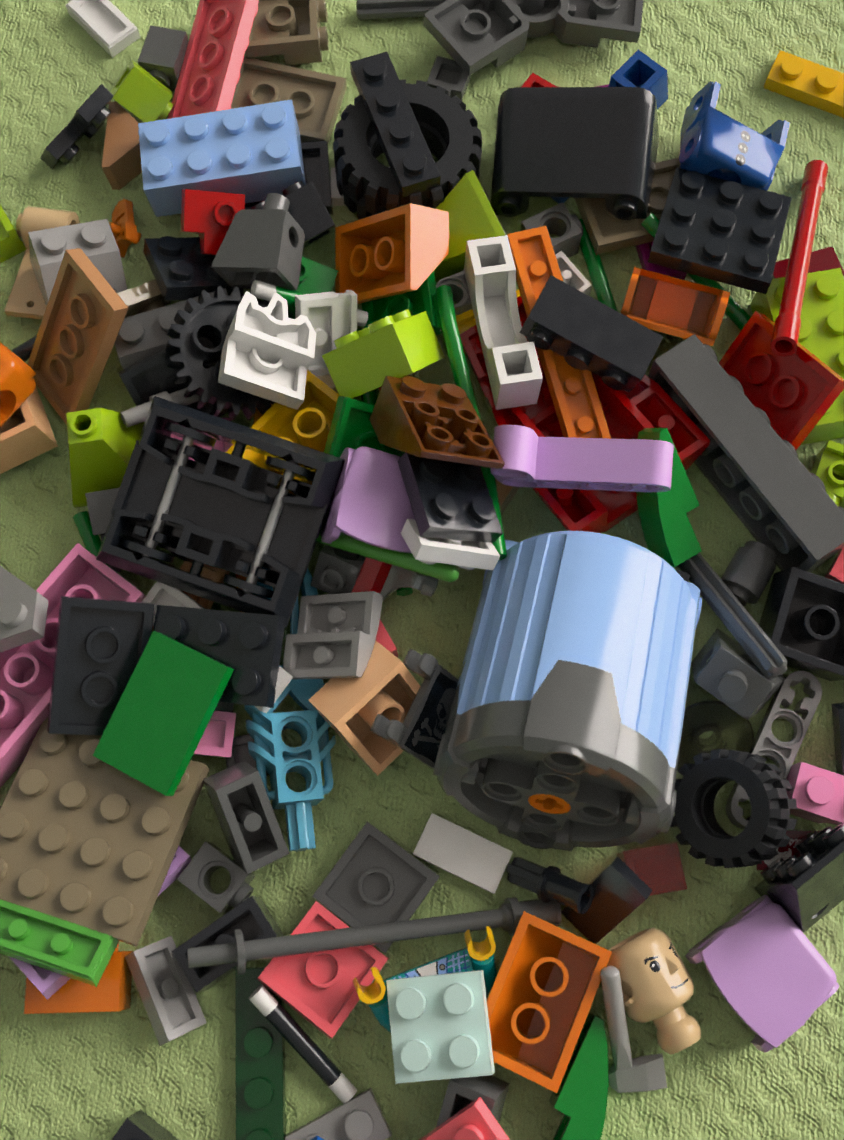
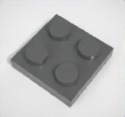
M367 822L312 897L351 927L410 920L440 876ZM393 942L374 945L386 953Z

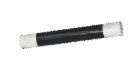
M260 985L248 999L343 1104L351 1100L357 1092L356 1087L263 985Z

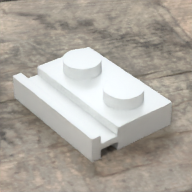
M346 290L345 293L333 291L295 295V319L300 315L307 316L316 332L315 356L307 367V370L315 376L330 374L322 355L336 349L333 341L357 331V294L353 290Z

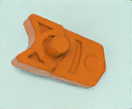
M127 199L117 203L112 213V222H109L120 251V256L123 258L128 247L132 243L137 244L141 239V233L137 232V225L134 224L133 202Z

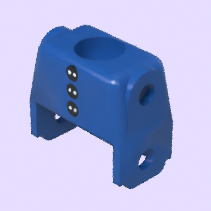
M710 81L692 98L690 105L686 108L680 132V168L767 191L772 183L775 168L785 148L790 123L779 119L761 134L716 110L721 84Z

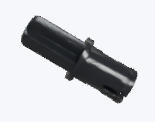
M515 857L506 868L508 873L507 879L510 883L536 893L538 899L546 903L552 900L581 914L587 912L593 902L594 889L592 885L579 882L561 874L560 869L556 866L546 868L524 858Z

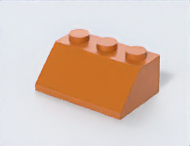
M409 203L335 227V270H338L335 280V292L345 293L346 290H353L357 294V304L417 290L449 254V212Z
M523 911L487 999L494 1063L557 1093L600 985V972L604 967H607L612 951Z

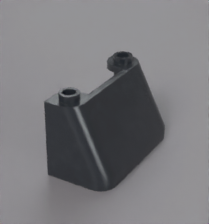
M515 87L504 91L498 106L491 190V206L495 214L515 217L525 213L529 206L530 197L605 198L607 210L620 220L646 219L659 145L657 101L655 96L650 91L639 87Z

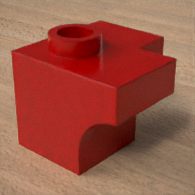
M182 189L181 232L198 234L201 254L216 255L235 214L245 209V194Z

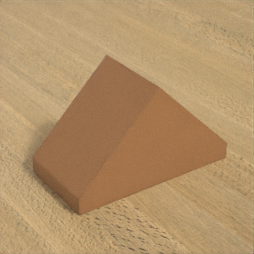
M110 102L108 109L111 111V114L107 117L101 167L112 189L120 190L142 172L139 122L118 102Z

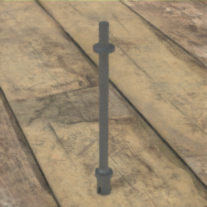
M516 897L506 898L499 909L245 941L242 930L236 929L234 930L233 943L187 948L188 968L236 963L237 974L242 975L246 970V961L464 933L466 930H470V932L486 930V926H489L491 929L502 928L510 936H514L523 911L555 926H560L559 923H561L562 919L561 907L559 903L552 900L545 903L539 899L518 901Z

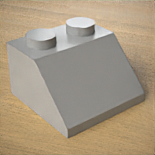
M108 219L28 232L30 261L46 307L64 253L69 249L81 248L112 288H115L118 293L127 290L120 251Z

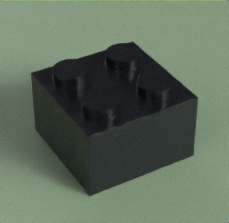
M793 566L774 573L759 626L787 659L788 663L786 666L810 672L814 676L829 681L844 680V584Z

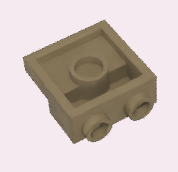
M259 0L258 12L254 17L249 36V46L245 51L246 57L284 55L286 65L322 62V51L329 50L326 26L321 27V23L328 22L326 1Z

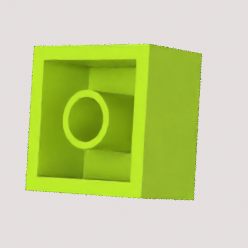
M409 309L369 324L367 328L334 340L336 349L322 355L339 396L351 399L381 387L386 376L402 378L445 358L426 311L411 316Z

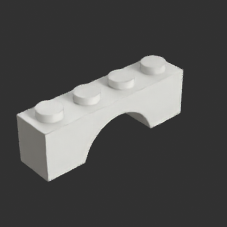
M508 236L468 240L466 244L464 273L495 408L499 410L537 404L543 377L534 341L528 342L526 337L519 333L522 325L517 304L516 268Z

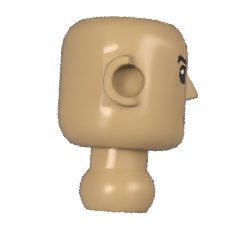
M650 928L610 948L609 951H612L607 966H614L620 972L626 1015L639 1023L653 1021L657 1029V1042L660 1048L670 1055L696 1043L701 1038L700 1025L694 1017L686 1013L683 1004L693 995L694 983L667 934L660 929Z

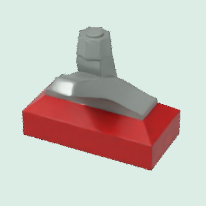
M366 557L351 593L375 591L383 595L384 601L397 589L413 588L420 590L422 595L432 597L437 589L438 579Z

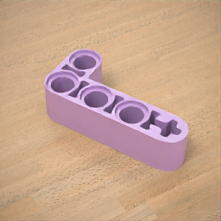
M499 425L494 427L493 443L505 465L503 469L491 468V474L504 485L528 488L630 492H667L671 490L674 445L670 442L645 439L538 437L533 429L525 426Z

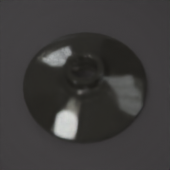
M701 701L687 706L684 712L677 772L683 775L679 769L685 763L695 764L694 756L700 753L711 754V750H736L752 754L755 739L749 720L740 716L721 701ZM713 731L709 738H699L702 733Z

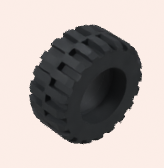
M406 79L400 80L429 150L439 159L435 164L441 175L439 187L402 197L391 168L377 160L384 152L360 95L354 99V105L349 104L341 114V120L336 124L334 131L333 149L336 184L339 194L343 196L344 204L350 212H357L359 220L409 203L436 209L466 173L473 170L479 180L482 156L481 131L477 128L478 122L474 114L470 110L466 111V104L456 95L451 98L447 89L438 85L436 88L429 87L428 82L417 80L416 84L406 83Z

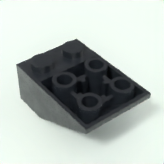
M844 823L834 829L828 826L819 833L817 830L808 833L794 845L799 852L786 860L780 857L769 864L760 873L764 880L754 887L760 896L767 895L773 903L782 906L803 933L844 900Z

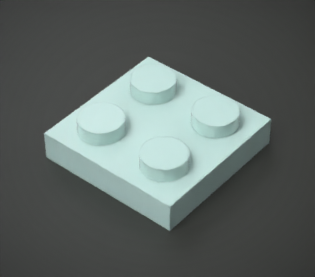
M483 970L386 980L395 1084L487 1076L495 1073Z

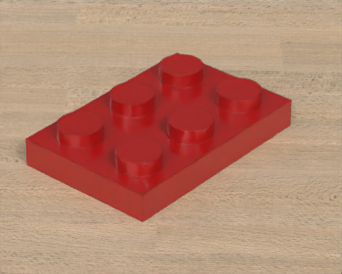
M755 311L719 364L728 375L734 376L741 383L744 394L751 403L767 414L771 427L780 438L791 443L795 450H797L843 391L844 379L799 342L796 352L790 356L782 357L774 354L771 351L770 344L775 323L766 315Z

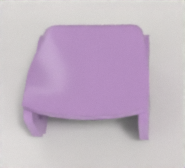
M348 447L345 448L340 457L345 460L322 526L321 541L330 544L338 539L340 532H343L354 539L372 546L411 553L401 535L407 518L415 520L398 465V460L401 456L369 447H359L356 450Z
M767 895L756 899L730 921L716 928L690 949L685 956L691 964H698L704 961L711 978L736 1014L756 1033L752 1044L757 1050L764 1053L772 1050L774 1047L777 1048L802 1027L814 1011L839 988L833 969L783 907L773 903Z

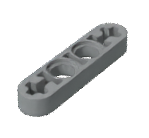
M795 671L786 676L784 682L776 690L748 752L749 754L770 758L782 771L779 775L780 779L786 780L821 700L822 687L817 677L806 671ZM800 682L805 685L803 692L809 695V697L800 700L796 704L794 711L780 708V704L784 708L792 704L795 691L790 686L794 687ZM775 719H786L793 726L794 734L789 742H782L774 737L771 727ZM735 782L726 803V813L732 824L737 828L745 829L750 817L746 820L742 817L743 809L738 806V801H747L749 797L743 787Z

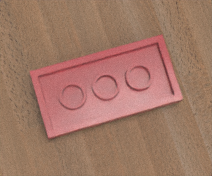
M200 0L173 96V107L167 119L231 109L235 88L240 79L243 58L249 46V36L254 17L258 12L259 0Z

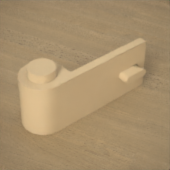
M28 206L23 213L18 215L16 230L18 236L22 237L26 251L4 310L7 316L43 319L46 304L30 261L28 232L79 224V218L75 212Z

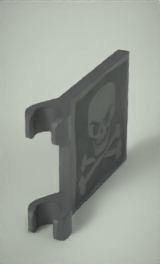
M409 649L403 664L407 669L423 677V683L403 723L394 719L389 720L383 715L377 714L370 731L395 744L434 770L441 738L446 731L459 679L440 666L434 656L427 653L421 655L415 650Z

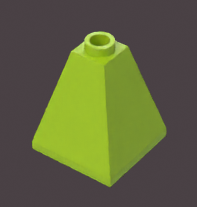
M473 170L463 176L454 189L444 198V201L436 208L449 212L450 235L449 254L434 270L436 282L464 270L468 240L506 235Z
M95 408L66 413L72 504L75 508L87 506L85 493L119 488L121 486L136 441L139 440L145 421L126 428L120 412Z

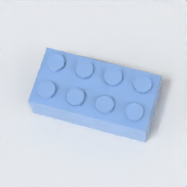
M292 100L138 123L143 191L156 217L181 213L182 189L245 194V203L264 201L269 193L283 195L282 191L299 181H303L304 185H306L300 131Z

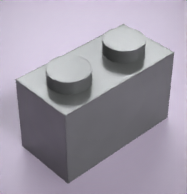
M242 761L203 779L233 860L247 874L290 854L257 769Z

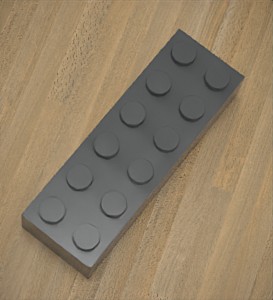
M694 334L653 361L648 377L659 384L710 440V445L694 461L695 465L756 541L768 546L776 553L777 558L774 563L780 571L793 566L811 573L844 547V508L834 503L826 493L821 479L814 473H810L800 462L792 444L782 440L771 427L767 414L762 409L755 407L746 397L741 383L734 376L728 375L721 367L715 352L710 346L702 344Z

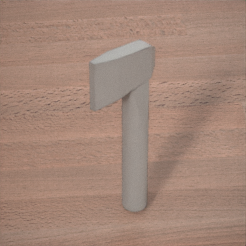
M614 966L604 967L600 972L613 1057V1064L608 1070L610 1087L618 1093L644 1092L667 1088L662 1053L632 1058L620 972Z

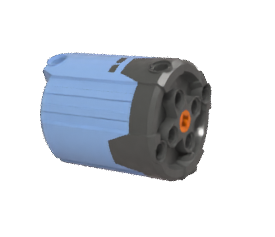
M556 531L536 535L521 542L505 539L507 557L499 560L494 570H485L482 592L446 731L441 738L433 775L437 776L440 786L445 793L453 796L468 811L496 826L499 833L517 839L521 843L533 848H553L572 851L574 847H613L632 842L642 844L661 832L667 833L673 820L676 805V791H674L695 630L702 607L700 589L693 583L684 581L678 572L657 554L619 537L587 531Z

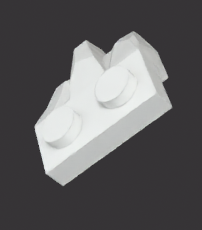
M246 291L236 310L224 341L218 383L298 410L305 398L307 367L315 356L316 332L308 317L300 315L295 320L288 318L287 300L276 292L269 305L263 308L259 306L257 298Z

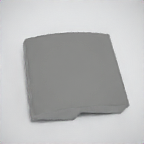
M375 591L301 596L297 634L286 635L283 669L293 676L292 680L361 678L375 644L383 595Z

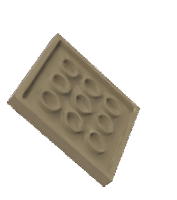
M47 717L40 725L0 808V899L105 933L121 942L137 947L204 785L203 779L207 778L210 769L204 763L190 760L174 795L165 796L92 756L102 737L101 735L51 734L47 731Z

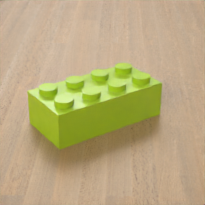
M841 268L808 273L800 316L801 329L798 342L844 379V277ZM786 277L772 279L766 294L756 292L750 304L752 313L755 311L762 313L775 323V319L779 315ZM844 389L801 445L844 438Z

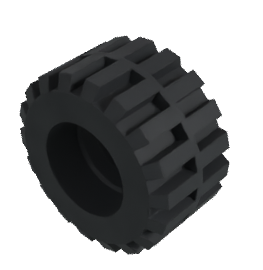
M716 749L711 750V754L700 753L694 756L695 764L685 763L679 769L684 777L675 780L676 805L671 827H679L680 833L675 837L680 845L691 846L688 853L695 859L705 858V864L713 867L737 868L762 864L761 861L771 860L778 855L776 851L778 847H786L791 839L785 835L787 829H795L797 819L790 818V809H797L796 799L788 798L787 792L793 788L789 780L780 779L779 775L782 771L775 764H767L766 758L756 754ZM732 780L743 787L751 804L750 820L745 829L737 836H731L725 832L718 824L714 814V800L717 792L724 784Z

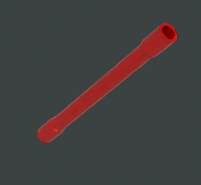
M822 160L810 161L804 170L801 185V201L779 315L775 319L770 344L771 351L782 357L794 354L798 346L801 329V310L821 197L825 191L828 175V166Z

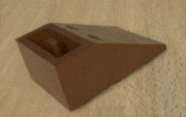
M405 376L403 378L385 377L370 416V422L380 444L422 458L503 469L505 463L464 389L451 383H444L443 385L425 383L412 376Z

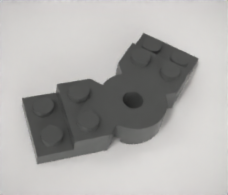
M446 0L424 14L423 26L464 72L470 76L489 63H492L497 68L525 50L527 38L543 37L550 33H553L562 43L598 48L601 38L637 43L641 33L643 0Z

